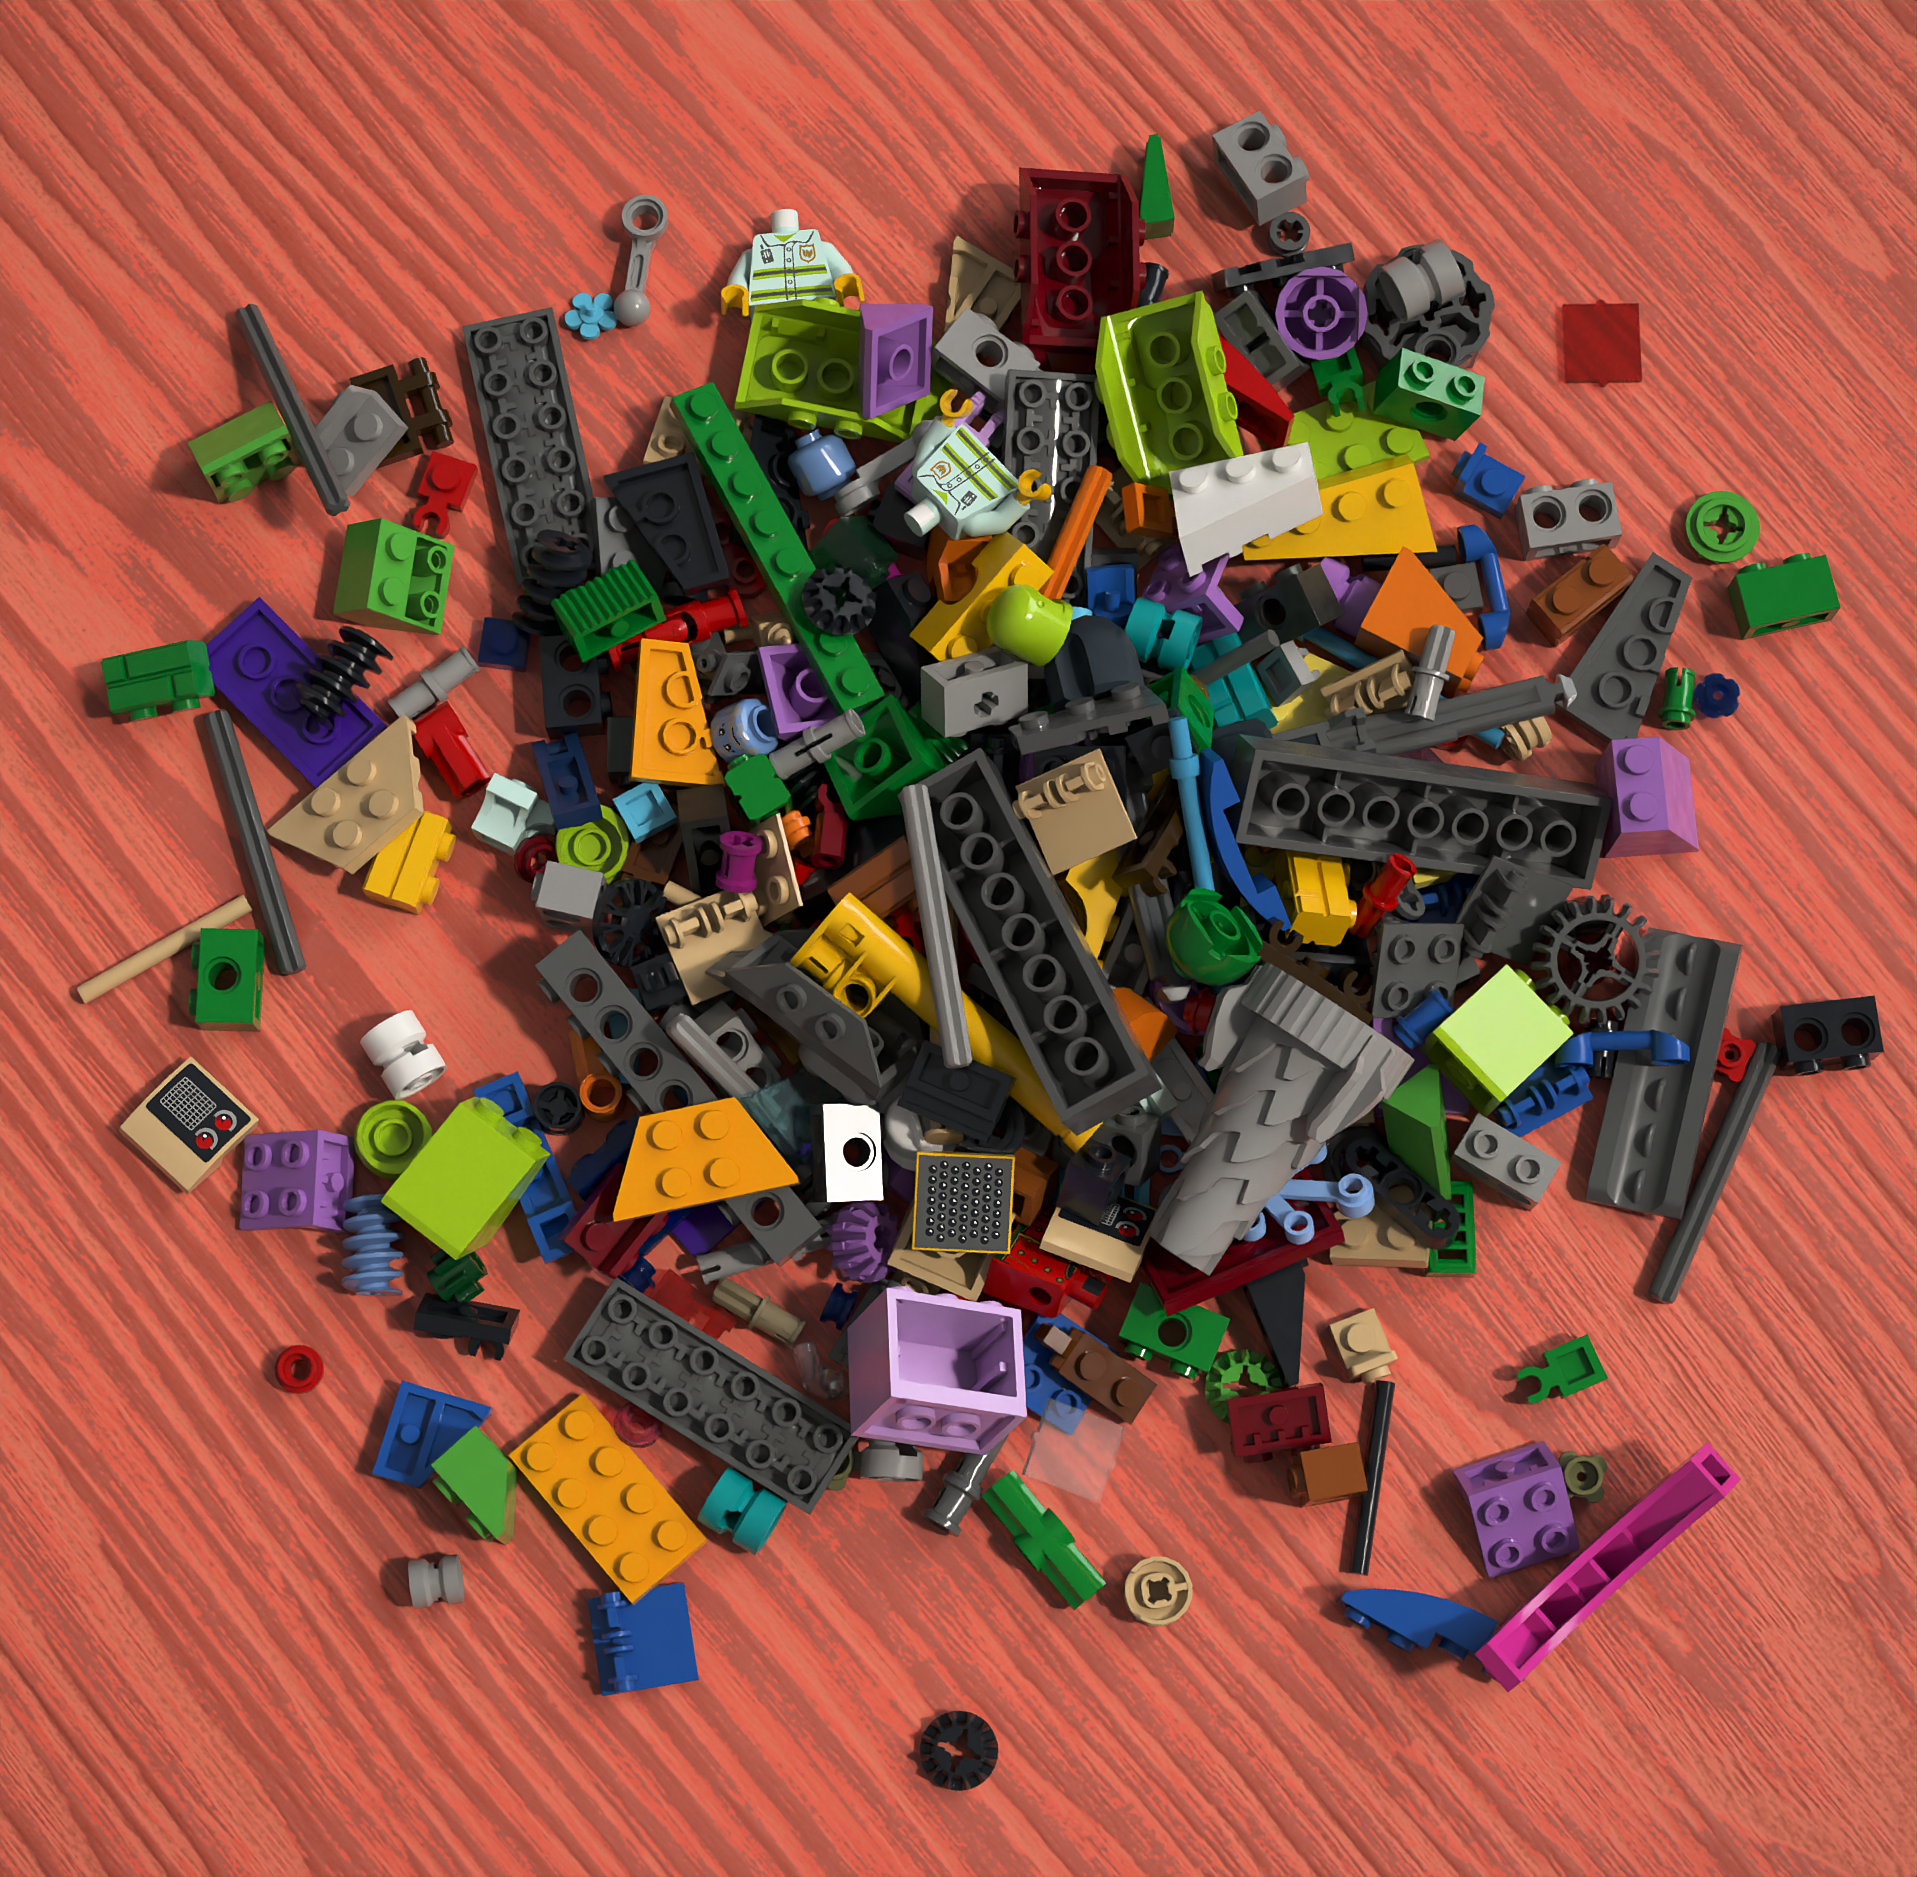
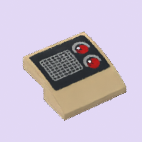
M189 1057L134 1110L120 1126L119 1132L188 1195L221 1166L223 1157L257 1128L259 1119L194 1058Z
M1120 1196L1119 1202L1099 1227L1056 1207L1039 1248L1131 1283L1141 1264L1146 1246L1151 1239L1149 1232L1158 1209Z

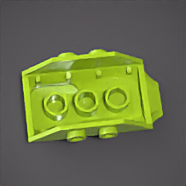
M1203 290L1101 318L1095 363L1097 374L1095 390L1099 401L1105 405L1109 421L1106 428L1109 444L1116 450L1118 460L1134 482L1167 489L1169 499L1174 501L1169 472L1244 456L1235 422L1238 416L1237 404L1232 393L1227 390L1223 374L1226 371V360L1222 351L1214 315L1210 305L1205 301Z
M816 297L813 301L798 299L755 305L734 409L750 414H760L772 420L786 422L795 428L803 430H813L816 426L834 429V433L843 438L859 439L863 435L902 443L911 438V433L918 423L925 420H934L936 416L943 415L940 408V399L946 391L951 389L952 383L931 368L929 395L872 419L863 417L858 396L860 308L855 310L840 307L837 301L824 297ZM932 340V350L937 344L934 340Z

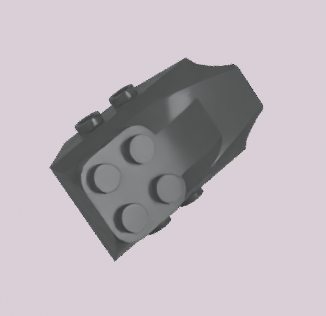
M818 927L777 931L755 949L731 951L705 971V974L724 984L767 1014L787 1035L800 1044L798 1054L805 1069L811 1074L824 1079L840 1091L848 1102L854 1105H874L883 1099L911 1070L924 1039L928 1041L923 1020L891 992L870 1014L862 1018L823 989L822 983L801 965L795 968L789 963ZM850 984V993L853 999L859 1003H868L869 996L865 988L859 984Z

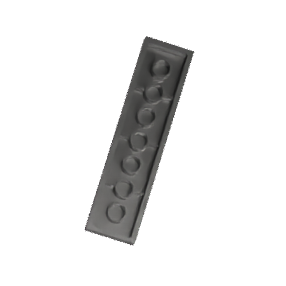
M1238 734L1230 777L1240 802L1223 811L1237 843L1385 863L1390 855L1398 853L1409 858L1416 867L1475 875L1482 874L1490 858L1494 855L1571 884L1573 888L1591 890L1613 799L1590 783Z
M979 748L917 783L924 784L928 788L944 890L1062 1123L1078 1136L1163 1089L1024 819H1019L1016 816L1012 806L1014 799L993 761ZM899 793L897 794V797L901 803V797Z

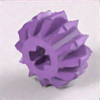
M854 1201L850 1205H845L839 1211L833 1212L834 1224L825 1228L831 1237V1244L825 1249L833 1252L834 1257L831 1267L840 1268L843 1279L863 1281V1283L877 1282L879 1279L885 1278L889 1273L897 1271V1268L888 1265L887 1261L898 1234L896 1229L898 1216L889 1214L887 1204L874 1203L873 1201Z

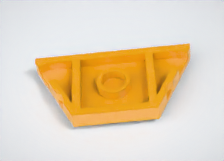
M736 1097L641 1116L638 1120L615 1204L613 1218L614 1222L619 1223L799 1185V1178Z

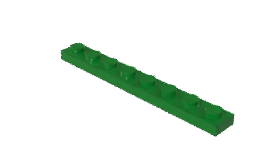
M714 382L672 397L670 408L838 716L845 713L848 709H853L856 713L874 707L886 695L853 635L838 636L827 633L814 625L804 611L802 590L804 584L816 568ZM837 606L835 607V610H834V611H836V612L839 611V609L837 608Z

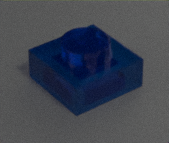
M485 617L477 661L479 666L526 672L532 633L518 628L512 620Z

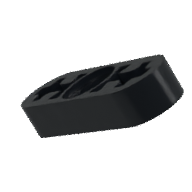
M1360 1138L1353 1141L1347 1147L1342 1164L1344 1176L1359 1174L1368 1179L1373 1186L1375 1204L1427 1248L1440 1250L1449 1247L1455 1241L1461 1222L1460 1215L1457 1209L1380 1142L1371 1138ZM1358 1158L1362 1161L1368 1158L1373 1159V1167L1368 1164L1362 1168L1357 1166ZM1378 1176L1383 1178L1381 1184L1376 1183ZM1396 1184L1405 1185L1412 1190L1414 1199L1407 1203L1397 1202L1390 1197L1388 1189ZM1421 1203L1426 1204L1424 1211L1419 1209ZM1441 1219L1446 1223L1444 1229L1437 1227L1432 1230L1428 1227L1429 1221L1435 1223Z

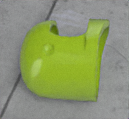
M1014 584L1003 589L991 603L986 618V630L993 643L1002 650L1033 666L1042 667L1053 659L1064 644L1070 629L1073 608L1071 604L1061 599H1047L1034 587Z

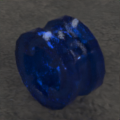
M837 1282L826 1302L819 1321L823 1323L833 1321L836 1324V1329L842 1331L854 1309L860 1292L856 1290L846 1292L843 1289V1284Z

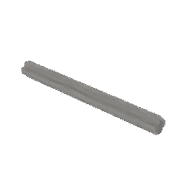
M924 784L909 785L903 787L900 797L943 1060L946 1068H963L971 1063L972 1054L928 788Z

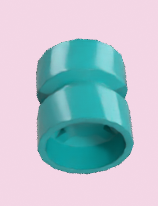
M1139 597L1132 608L1125 632L1135 647L1140 662L1146 663L1151 658H1154L1159 668L1172 672L1178 667L1183 666L1187 671L1199 639L1203 618L1179 609L1175 610L1172 614H1168L1163 604ZM1165 633L1170 636L1169 640L1161 639L1162 634Z
M729 1466L708 1496L698 1515L697 1521L720 1535L727 1531L731 1532L733 1543L756 1556L777 1525L788 1502L766 1488L755 1491L751 1479Z

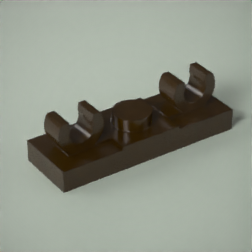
M1171 774L1166 777L1136 832L1137 839L1130 842L1111 877L1121 889L1139 884L1142 891L1151 898L1163 895L1167 891L1166 887L1159 881V878L1162 880L1176 875L1177 870L1175 866L1166 858L1171 849L1180 844L1186 834L1177 779H1172Z
M1276 917L1270 918L1263 928V948L1257 953V956H1261L1260 960L1281 969L1369 1025L1374 1016L1360 1007V1005L1371 1001L1373 983L1366 980L1359 991L1352 992L1351 986L1358 973L1347 967L1339 974L1337 987L1325 980L1330 972L1307 956L1300 963L1288 955V953L1295 952L1301 946L1304 936L1292 930L1286 940L1279 942L1277 935L1284 922Z

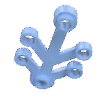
M1326 1142L1317 1156L1305 1167L1310 1164H1318L1325 1159L1327 1155ZM1348 1174L1339 1182L1290 1179L1280 1193H1277L1268 1200L1264 1209L1283 1227L1288 1241L1300 1245L1309 1242L1314 1236L1312 1217L1307 1212L1295 1211L1284 1199L1336 1202L1339 1212L1349 1218H1360L1367 1215L1373 1209L1375 1199L1371 1182L1359 1174ZM1353 1190H1360L1359 1192L1354 1194L1347 1193ZM1262 1212L1255 1220L1258 1224L1249 1229L1242 1238L1243 1240L1256 1241L1264 1236L1266 1223ZM1298 1224L1307 1226L1301 1231L1292 1230V1227Z

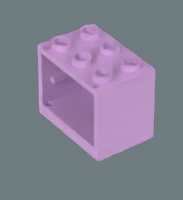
M895 1286L886 1288L847 1328L851 1436L986 1455L1027 1417L1021 1309L1003 1307L1001 1303L996 1301H982L978 1303L960 1300L953 1294L929 1295L914 1292L909 1287Z

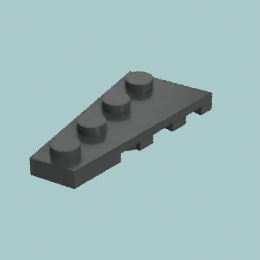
M1653 552L1569 676L1573 680L1577 692L1576 698L1565 709L1562 701L1555 702V709L1608 744L1611 740L1637 738L1692 577Z

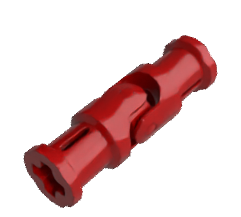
M734 586L728 589V594L703 603L697 599L665 611V621L618 644L608 651L615 671L618 672L623 670L624 664L638 660L639 643L636 642L640 641L641 638L689 643L690 647L710 640L715 632L736 625L745 628L749 624L737 589ZM682 612L689 613L695 621L696 632L690 639L688 637V627L680 615ZM636 643V644H634V645H631V646L622 648V647H624V646H627V645Z

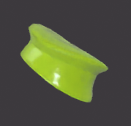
M600 804L603 819L578 827L558 830L555 849L559 863L604 873L607 884L610 885L622 875L621 868L627 858L631 845V835L622 818L611 808Z
M386 1100L370 1107L361 1116L355 1127L353 1137L355 1151L364 1166L379 1177L387 1180H397L431 1139L433 1133L427 1118L415 1106L404 1100Z

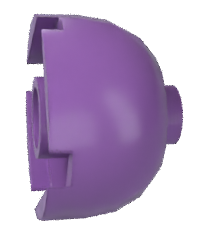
M1323 266L1303 270L1289 279L1278 294L1274 309V319L1278 331L1285 338L1291 350L1300 357L1318 361L1339 357L1351 349L1364 333L1368 316L1365 295L1357 287L1356 283L1341 270Z

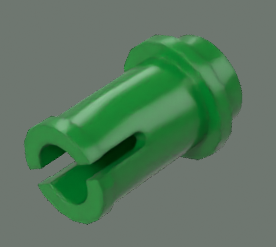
M1673 667L1665 671L1663 707L1658 710V716L1662 719L1663 727L1672 730H1685L1690 727V722L1696 718V712L1692 709L1696 673L1691 669L1682 668L1681 686H1678V667Z

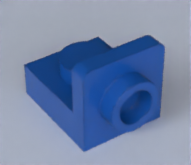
M1479 442L1473 454L1464 451L1451 474L1458 478L1453 494L1501 520L1522 485L1525 476L1486 455L1488 446Z

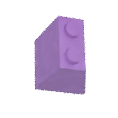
M1661 737L1611 740L1594 767L1596 787L1613 799L1602 843L1604 858L1698 852L1699 846L1689 758Z

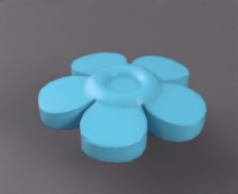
M579 293L572 301L575 310H570L565 314L567 327L572 330L580 329L581 337L586 340L598 338L600 335L599 327L602 330L610 331L618 323L615 313L611 311L614 306L613 299L605 293L598 294L594 298V302H592V298L588 293Z

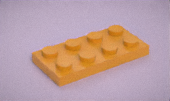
M584 1393L508 1455L632 1605H635L708 1542L707 1538Z

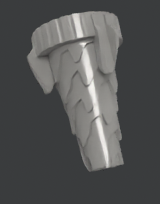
M1264 961L1261 965H1255L1243 984L1223 987L1217 995L1204 1037L1203 1054L1197 1064L1207 1071L1221 1067L1224 1068L1218 1080L1216 1092L1202 1115L1198 1134L1179 1161L1185 1167L1158 1208L1152 1221L1149 1236L1187 1264L1210 1276L1234 1238L1241 1240L1247 1234L1268 1200L1277 1193H1280L1298 1169L1301 1170L1317 1156L1328 1139L1365 1116L1382 1099L1388 1101L1415 1060L1376 1030L1281 969Z

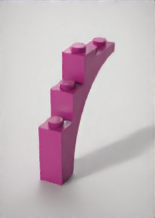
M1708 1442L1634 1502L1609 1528L1578 1552L1552 1579L1521 1603L1475 1653L1476 1657L1483 1663L1487 1674L1498 1681L1507 1692L1522 1682L1595 1609L1669 1543L1721 1501L1741 1480Z

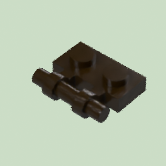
M424 357L415 358L408 363L412 376L402 380L398 379L393 364L349 379L351 385L376 391L408 427V430L379 464L380 468L423 454L418 436L427 433L432 434L437 448H446L454 443L450 431L453 423L449 411L442 408L437 393L440 385L436 373L430 372ZM418 396L425 414L412 418L406 399Z

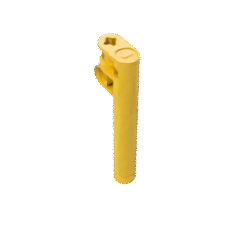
M849 892L824 919L789 963L795 968L801 965L822 983L823 989L862 1018L870 1014L891 992L939 1034L927 959ZM850 984H859L865 988L869 996L868 1003H859L853 999L850 993ZM961 989L972 1060L1017 1078L1009 1096L1055 1136L1059 1135L1063 1139L1062 1142L1076 1153L1103 1122L1078 1136L1066 1127L1056 1112L1022 1042Z

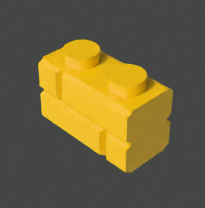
M424 811L420 818L378 852L372 860L362 887L366 897L416 915H420L424 904L431 906L440 883V879L434 877L440 860L448 862L456 842V835L451 834L452 826L449 820Z
M1280 849L1273 868L1277 891L1292 925L1291 928L1285 930L1286 938H1288L1292 930H1295L1304 936L1302 943L1309 944L1311 941H1314L1315 945L1337 946L1343 940L1348 928H1353L1357 918V904L1355 900H1349L1347 892L1350 881L1349 865L1342 863L1340 856Z

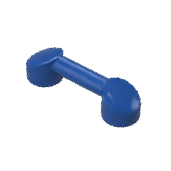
M1474 524L1459 526L1457 528V539L1461 558L1464 563L1480 561L1491 612L1477 616L1478 632L1483 637L1481 645L1484 651L1499 649L1504 642L1508 630L1511 610L1509 609L1497 550L1488 535Z
M1655 1029L1585 1032L1565 1041L1554 1052L1555 1067L1565 1069L1568 1066H1572L1574 1069L1582 1066L1584 1069L1593 1067V1051L1651 1049V1064L1678 1066L1690 1063V1048L1681 1040Z

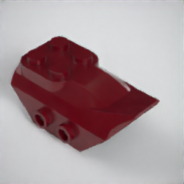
M1019 167L1020 210H1016L1014 214L1013 236L1020 239V255L1017 254L1015 257L1013 274L1015 283H1021V343L1033 353L1035 360L1040 363L1039 369L1044 372L1084 374L1095 368L1101 318L1135 309L1138 306L1140 291L1144 290L1147 275L1146 264L1140 262L1139 247L1143 246L1145 240V220L1139 218V202L1127 175Z

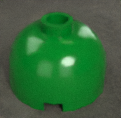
M1205 888L1192 889L1178 903L1166 923L1164 932L1165 944L1172 966L1180 976L1198 983L1220 986L1237 981L1260 960L1261 956H1257V953L1263 948V943L1256 927L1240 908L1235 905L1229 911L1218 903L1223 897L1221 894Z

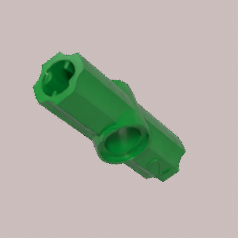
M1014 1470L999 1479L981 1495V1498L995 1517L1012 1534L1011 1540L1038 1573L1040 1571L1043 1572L1073 1610H1076L1106 1585L1100 1573L1075 1546L1076 1540L1066 1526L1050 1508L1045 1509Z

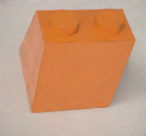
M1403 546L1359 628L1354 645L1379 660L1402 649L1411 665L1419 667L1430 627L1442 625L1455 631V638L1445 674L1449 675L1450 678L1448 682L1444 681L1440 695L1449 699L1455 696L1457 690L1467 693L1485 657L1477 652L1483 637L1412 550Z

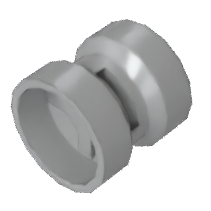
M458 1554L443 1556L438 1565H435L434 1562L429 1563L425 1559L409 1561V1586L414 1609L431 1607L440 1598H443L449 1605L464 1603V1580Z

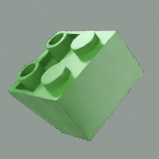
M271 401L188 442L220 504L227 500L234 502L247 497L253 492L254 486L268 479L273 481L282 479L295 470V465L303 462L296 455L297 449Z
M383 518L347 525L333 614L373 628L429 635L441 634L455 545Z
M475 1425L431 1464L439 1474L433 1480V1483L457 1507L462 1502L466 1504L472 1512L465 1519L484 1540L486 1539L490 1543L496 1538L506 1545L513 1539L518 1469L494 1442Z

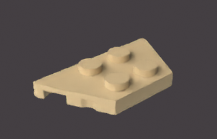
M404 714L269 828L267 831L270 836L281 843L289 844L321 861H327L339 869L354 874L424 814L423 797L418 788V782L421 777L419 759L413 755L412 735L417 734L414 722Z

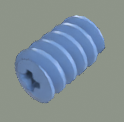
M385 1194L361 1195L346 1200L343 1203L345 1211L357 1216L346 1219L343 1222L344 1230L356 1235L344 1239L342 1247L356 1254L342 1260V1267L355 1272V1274L342 1278L341 1285L358 1295L400 1296L403 1293L402 1290L389 1286L390 1280L403 1277V1271L389 1266L390 1261L404 1257V1252L390 1247V1242L404 1238V1233L391 1229V1223L403 1219L380 1202Z

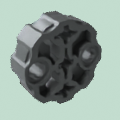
M1424 244L1402 248L1393 259L1384 264L1376 265L1363 288L1368 316L1365 330L1359 338L1361 348L1368 351L1377 362L1378 371L1401 348L1422 355L1436 352L1441 354L1448 364L1462 369L1473 368L1480 359L1489 339L1491 316L1495 308L1490 284L1482 281L1476 274L1473 261L1453 249L1450 250L1464 280V293L1442 305L1436 301H1431L1430 309L1425 313V316L1433 318L1432 321H1426L1424 315H1420L1408 322L1401 321L1390 307L1381 288L1378 270L1380 267L1400 257L1412 260L1414 250L1424 246ZM1464 298H1466L1467 303L1469 302L1471 309H1477L1475 317L1469 306H1462ZM1375 315H1377V319L1380 320V324L1383 327H1388L1386 335H1384L1379 324L1373 323ZM1402 338L1397 347L1394 346L1395 339Z

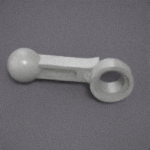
M639 195L630 199L622 210L623 228L632 239V249L625 291L617 296L614 302V313L617 319L627 326H638L644 323L650 314V302L645 295L651 254L657 245V239L665 233L668 227V213L665 205L661 200L651 195ZM642 214L653 215L658 220L657 224L648 230L638 229L633 225V221Z
M925 420L918 423L911 433V438L856 469L859 479L844 486L833 495L837 501L834 507L841 518H846L858 512L881 496L878 490L879 481L914 460L919 443L933 420Z

